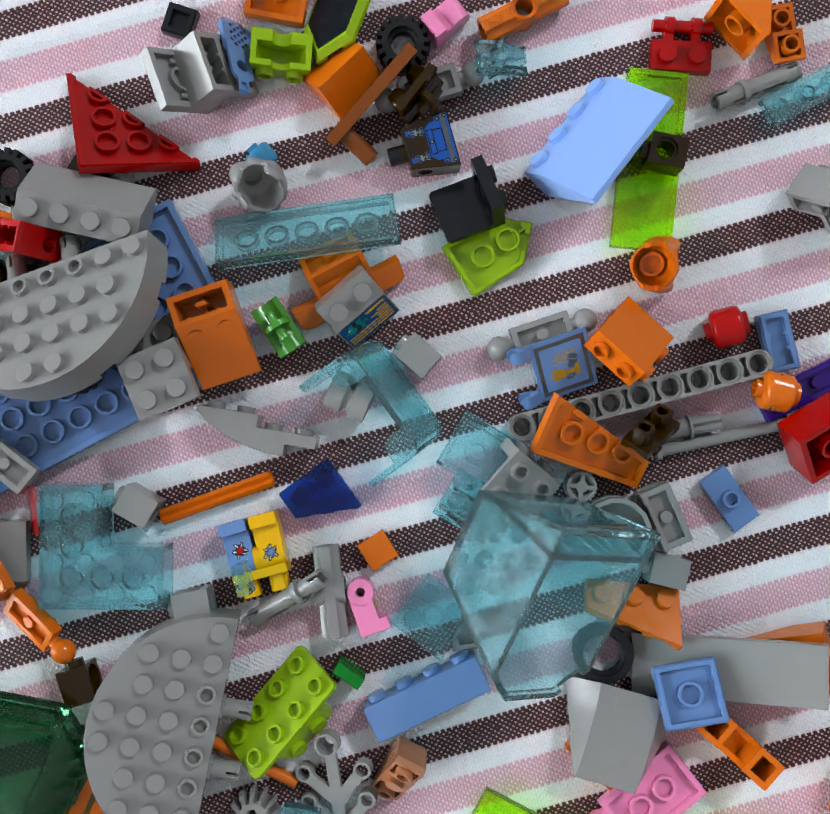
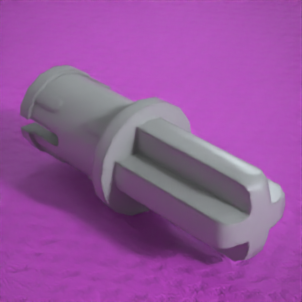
M718 413L695 417L685 415V418L676 420L680 423V428L670 439L686 436L694 438L695 434L721 430V416Z

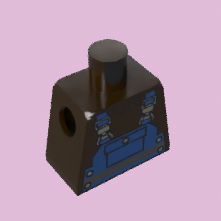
M446 108L404 126L401 129L403 145L387 149L391 167L408 163L412 177L460 172L461 162Z

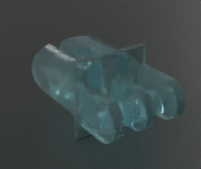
M504 38L498 41L477 40L474 42V48L477 49L475 61L478 62L476 75L488 76V79H492L496 75L526 77L527 67L524 66L527 63L526 54H524L526 46L504 44Z

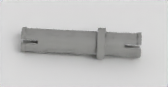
M795 61L755 78L738 80L733 86L712 93L710 95L711 106L713 109L715 108V112H719L733 105L749 103L756 96L800 81L803 74L802 68Z
M316 569L313 573L299 581L295 579L289 584L288 588L250 609L247 613L248 616L253 615L248 618L250 623L254 627H260L298 603L303 604L307 602L311 595L329 586V581H324L328 579L327 574L322 569Z

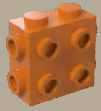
M628 296L592 334L584 346L629 387L638 379L644 382L655 371L656 368L652 364L654 362L658 364L669 353L666 347L674 337Z

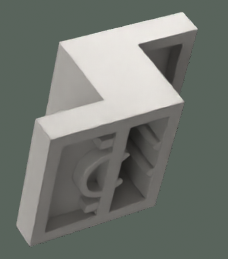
M192 30L173 49L146 46L140 52L160 111L209 114L229 97L253 99L259 94L255 79L249 83V95H241L239 93L238 79L229 69L230 64L227 52L223 48L220 34Z
M170 313L154 319L134 350L122 363L116 364L139 421L147 420L201 397L192 375L194 369L176 332Z

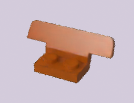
M350 231L297 259L316 296L292 308L291 311L301 327L310 330L326 322L316 311L314 303L359 264L385 291L403 280L404 272L400 261L395 254L370 267Z

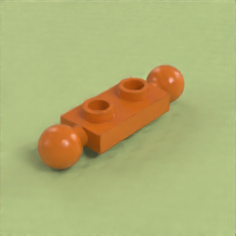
M22 587L17 590L13 588L0 599V601L6 602L3 612L43 653L51 648V657L59 664H66L74 659L77 652L75 643L70 639H61L59 637L63 628Z

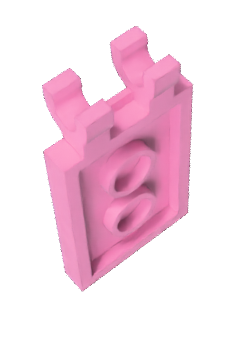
M665 741L660 745L635 794L611 788L597 799L602 807L588 814H683L707 792L672 747Z

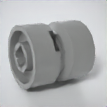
M338 370L328 388L323 405L337 412L343 409L346 411V416L362 423L373 402L378 387L363 380L357 383L354 376Z

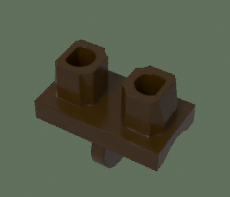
M428 63L425 68L413 64L406 76L408 83L411 84L410 88L407 91L399 87L395 88L388 96L392 107L398 111L401 119L407 125L413 123L419 115L425 116L429 109L438 113L442 108L438 98L443 93L441 87L444 83L437 75V67L431 63Z
M658 403L643 420H639L633 426V429L622 438L621 445L635 449L639 455L648 460L651 456H655L661 451L662 445L679 430L680 423L672 419L674 413L672 409Z

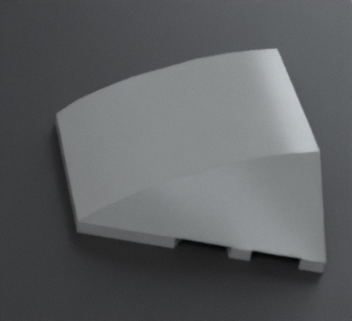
M563 675L567 694L566 709L569 715V739L573 776L635 794L667 734L664 729L658 699L604 683Z

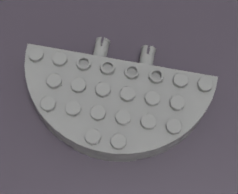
M144 230L80 253L79 237L65 235V238L60 237L59 239L61 261L28 273L26 257L22 255L8 256L6 258L7 280L0 282V395L10 399H27L35 402L66 397L102 379L103 376L101 374L114 363L117 365L122 363L145 335L160 305V301L157 298L161 284L166 283L168 266L167 247L148 230Z
M212 608L211 613L193 614L163 621L137 638L109 670L91 703L84 733L86 773L91 790L104 814H200L206 781L210 777L238 782L242 761L215 758V754H212L219 719H222L223 716L249 722L251 719L253 700L230 698L225 694L242 610Z

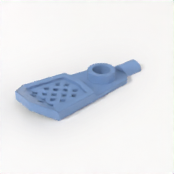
M227 17L221 18L218 21V27L223 48L227 52L230 64L229 69L238 79L239 93L241 95H249V83L254 81L253 68L249 63L251 32Z

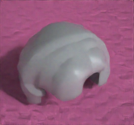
M253 156L249 157L247 161L237 162L231 166L228 175L232 182L235 199L245 210L264 214L275 210L286 200L288 183L283 170L276 162Z

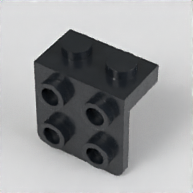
M482 155L470 159L472 177L432 191L429 195L430 202L448 243H455L505 224L504 208L508 207V201L503 189L497 190L495 185L497 177L492 165H486Z

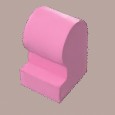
M444 0L438 8H435L433 11L430 8L421 15L423 28L427 27L430 42L436 49L461 30L470 18V15L458 0Z

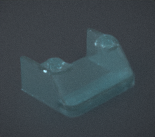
M366 341L339 356L299 385L303 392L308 393L329 377L336 384L343 387L352 386L361 379H364L400 428L390 435L386 442V452L393 461V464L370 480L369 483L372 487L411 460L435 441L441 433L439 419L386 347L379 341Z

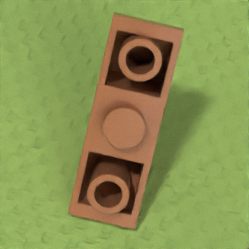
M399 736L391 745L370 787L376 789L378 795L384 799L398 800L424 776L427 749Z

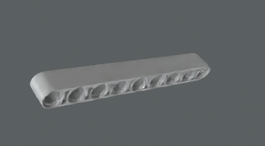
M762 349L753 350L648 378L644 382L640 380L634 382L629 387L622 385L566 401L573 406L576 403L584 405L586 409L585 415L596 422L652 407L658 403L663 404L763 377L766 371H772L774 362L771 354ZM752 357H755L759 362L756 372L750 367ZM723 364L730 370L727 380L720 374ZM694 372L698 373L701 377V384L698 388L694 387L691 383V375ZM664 380H668L672 384V392L669 396L665 395L661 390ZM636 387L640 388L644 394L643 401L639 404L635 403L632 399V391ZM606 395L611 396L615 401L614 409L610 412L606 411L602 406V400ZM548 406L511 416L506 424L508 435L512 439L519 441L533 439ZM519 418L524 419L528 423V431L522 436L517 435L513 430L514 422Z

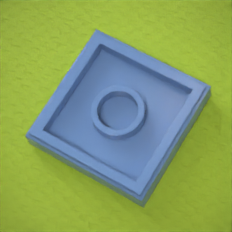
M715 657L651 667L666 732L730 722Z

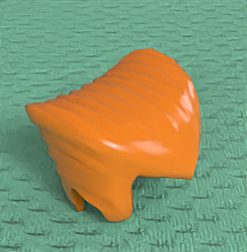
M672 236L651 237L632 255L629 266L640 288L660 294L672 291L674 279L680 270L678 258L681 243L678 239Z

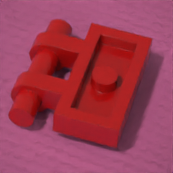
M665 16L664 19H653L651 32H662V39H652L649 44L648 73L708 76L711 72L712 42H701L700 39L701 34L712 35L714 22H703L702 18H692L691 21L676 20L675 17ZM674 33L688 34V41L673 40Z

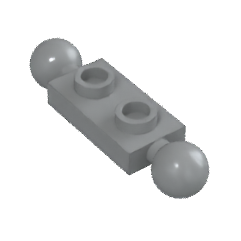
M474 61L466 63L460 72H457L454 62L437 67V75L444 83L441 87L443 93L438 100L441 102L461 96L463 93L461 84L470 87L478 86L484 79L483 67ZM406 77L396 80L397 87L404 91H407L411 86ZM385 88L375 100L377 109L383 113H391L395 110L388 100V96L393 91L392 89Z
M583 308L578 310L571 319L567 310L522 324L508 330L510 339L501 336L492 338L487 345V352L494 360H504L507 358V350L527 346L582 326L586 328V332H589L595 328L597 316L592 310Z

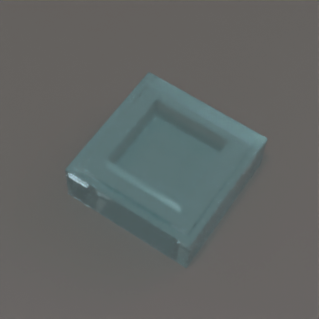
M248 559L234 564L231 567V573L237 596L241 598L251 595L255 591V585Z

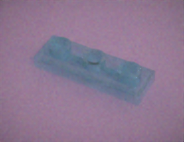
M830 63L769 95L758 103L772 129L830 99Z

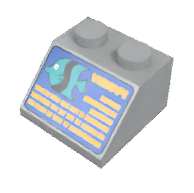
M361 264L314 303L316 311L353 349L400 311Z

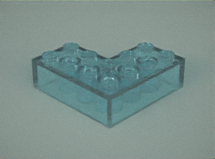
M54 482L40 485L39 609L163 610L168 606L170 595L173 594V543L114 542V512L111 511L114 507V483Z

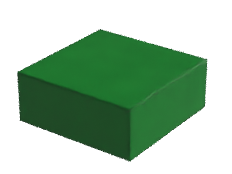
M343 655L340 656L332 671L334 675L356 690L360 688L366 675V671Z

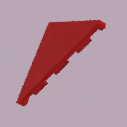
M66 73L79 174L200 171V160L195 157H189L180 151L178 145L161 134H155L145 127L144 122L126 110L123 112L111 104L110 99L92 87L88 88L77 81L76 76L72 73Z

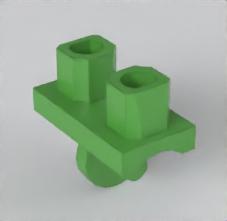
M277 296L250 312L281 359L307 343Z

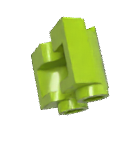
M252 26L249 63L255 69V76L264 80L278 77L285 78L290 83H302L303 77L311 71L313 35L297 32L279 34L273 29Z

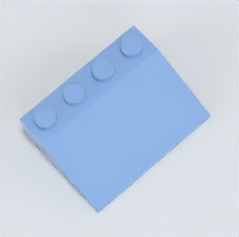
M617 77L594 79L586 87V93L581 100L568 110L567 118L563 123L550 133L549 141L543 149L533 155L530 165L524 173L548 197L596 204L674 104L671 97Z

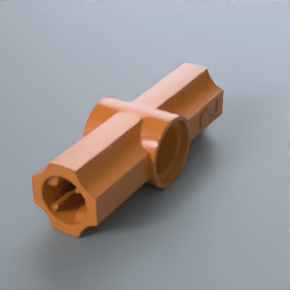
M512 0L477 18L479 33L483 41L490 45L516 31H527L534 22L568 6L570 1ZM525 9L529 12V15H520L516 10Z

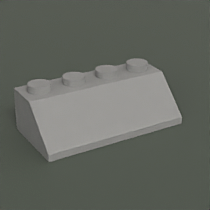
M36 162L17 188L12 220H20L46 228L114 242L144 230L150 232L158 189L93 174H79V171Z

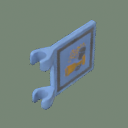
M584 326L527 346L507 350V359L514 366L531 360L538 390L518 395L519 404L525 410L534 409L541 403L551 400L554 392L559 396H563L598 383L592 353L584 346L588 340Z

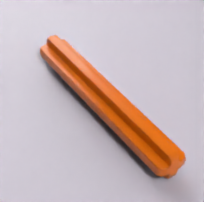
M267 471L160 509V520L166 525L273 487L275 485L274 476L271 471Z

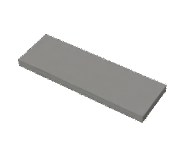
M632 631L634 653L632 692L657 696L651 671L652 666L713 656L716 660L725 702L829 710V646L827 643L682 634L683 647L680 650L669 647V643L655 637L653 639L641 635L642 632Z

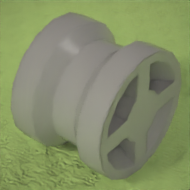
M580 470L572 471L564 478L563 490L569 498L579 502H586L595 495L597 483L594 477L587 472Z

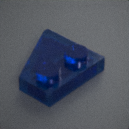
M329 458L279 493V496L295 518L357 509L362 506V503Z

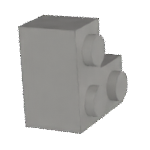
M805 163L785 194L795 211L821 217L830 234V167Z

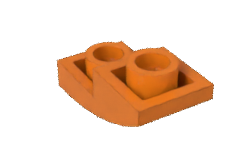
M793 2L772 5L771 32L764 40L774 65L806 59L802 28L796 29Z

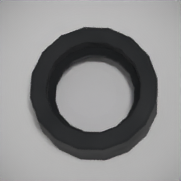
M605 622L591 623L582 628L575 637L572 648L574 661L582 674L589 680L613 684L623 679L631 670L634 660L633 646L628 637L616 626ZM600 635L610 636L615 639L620 646L621 653L615 666L603 671L591 667L585 656L587 644L591 639Z

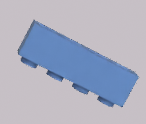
M466 650L458 651L450 656L449 661L441 665L439 663L428 665L422 670L423 673L416 677L405 676L396 681L394 687L386 691L381 688L370 693L364 702L363 711L378 743L491 691L489 682L474 650L469 652Z

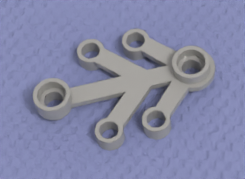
M322 730L314 741L316 753L325 758L328 783L315 773L316 767L309 760L302 761L295 770L296 778L313 788L306 790L300 799L302 809L313 814H347L346 800L362 780L370 777L374 768L373 762L369 758H359L353 767L352 774L342 785L337 755L341 745V738L335 730ZM325 737L331 739L334 744L328 743ZM359 765H364V766H366V768L368 769V771H367V772L362 771V770L359 768ZM302 768H306L310 774H304ZM370 786L364 787L358 796V803L348 814H364L368 809H372L378 800L376 789ZM320 795L332 804L333 813L320 804ZM364 795H369L373 801L366 800ZM306 798L313 799L314 803H309Z

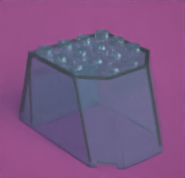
M479 489L444 567L443 574L483 662L504 701L554 698L562 692L559 687L578 672L583 676L591 670L662 536L658 531L575 498Z

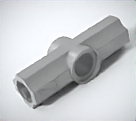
M339 543L313 546L314 569H322L328 576V579L324 581H329V586L314 593L316 606H319L323 639L333 640L349 636L346 603H348L347 584L345 576H342Z

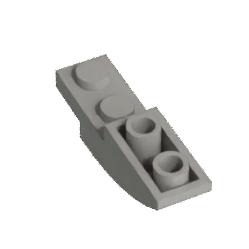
M208 400L207 405L197 406V411L203 418L220 432L243 445L264 453L283 457L287 455L288 445L313 450L318 449L320 437L313 436V430L295 427V433L283 431L284 425L269 422L265 423V428L261 427L263 415L255 414L256 408L238 405L237 411L225 409L226 403Z

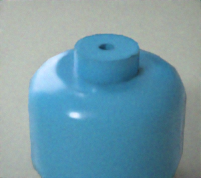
M262 142L259 145L253 143L246 150L249 155L245 158V161L249 157L254 156L277 163L278 155L267 142Z

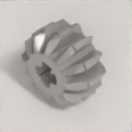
M254 784L251 786L250 792L244 788L240 790L239 798H234L230 805L233 809L230 814H281L282 805L275 804L278 799L277 794L267 795L269 791L268 786L264 787L261 792L258 791V787Z

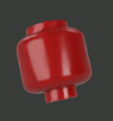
M729 306L711 311L708 314V323L703 324L706 341L713 340L714 345L718 349L743 344L746 341L747 335L751 334L747 312L741 311L737 306Z

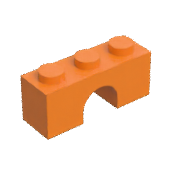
M730 717V722L695 728L717 749H720L764 791L768 789L785 769L775 757Z

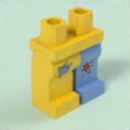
M279 509L216 526L226 550L229 568L233 575V584H239L245 599L263 594L259 581L260 578L269 576L273 592L289 587L288 570L292 568L289 559Z

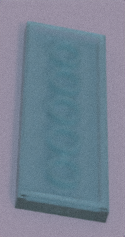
M393 193L279 209L264 214L251 213L215 219V263L218 271L401 245Z

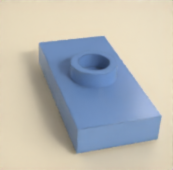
M787 309L755 316L754 320L761 349L770 353L773 358L774 365L772 371L785 372L801 368Z
M720 465L697 482L731 531L737 532L760 515L725 465Z

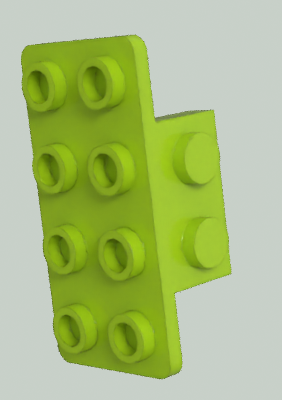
M298 646L253 698L254 704L250 722L236 719L224 734L225 741L254 779H261L278 758L295 759L306 751L309 741L315 734L320 733L326 727L327 720L334 713L325 702L336 690V682L305 647Z

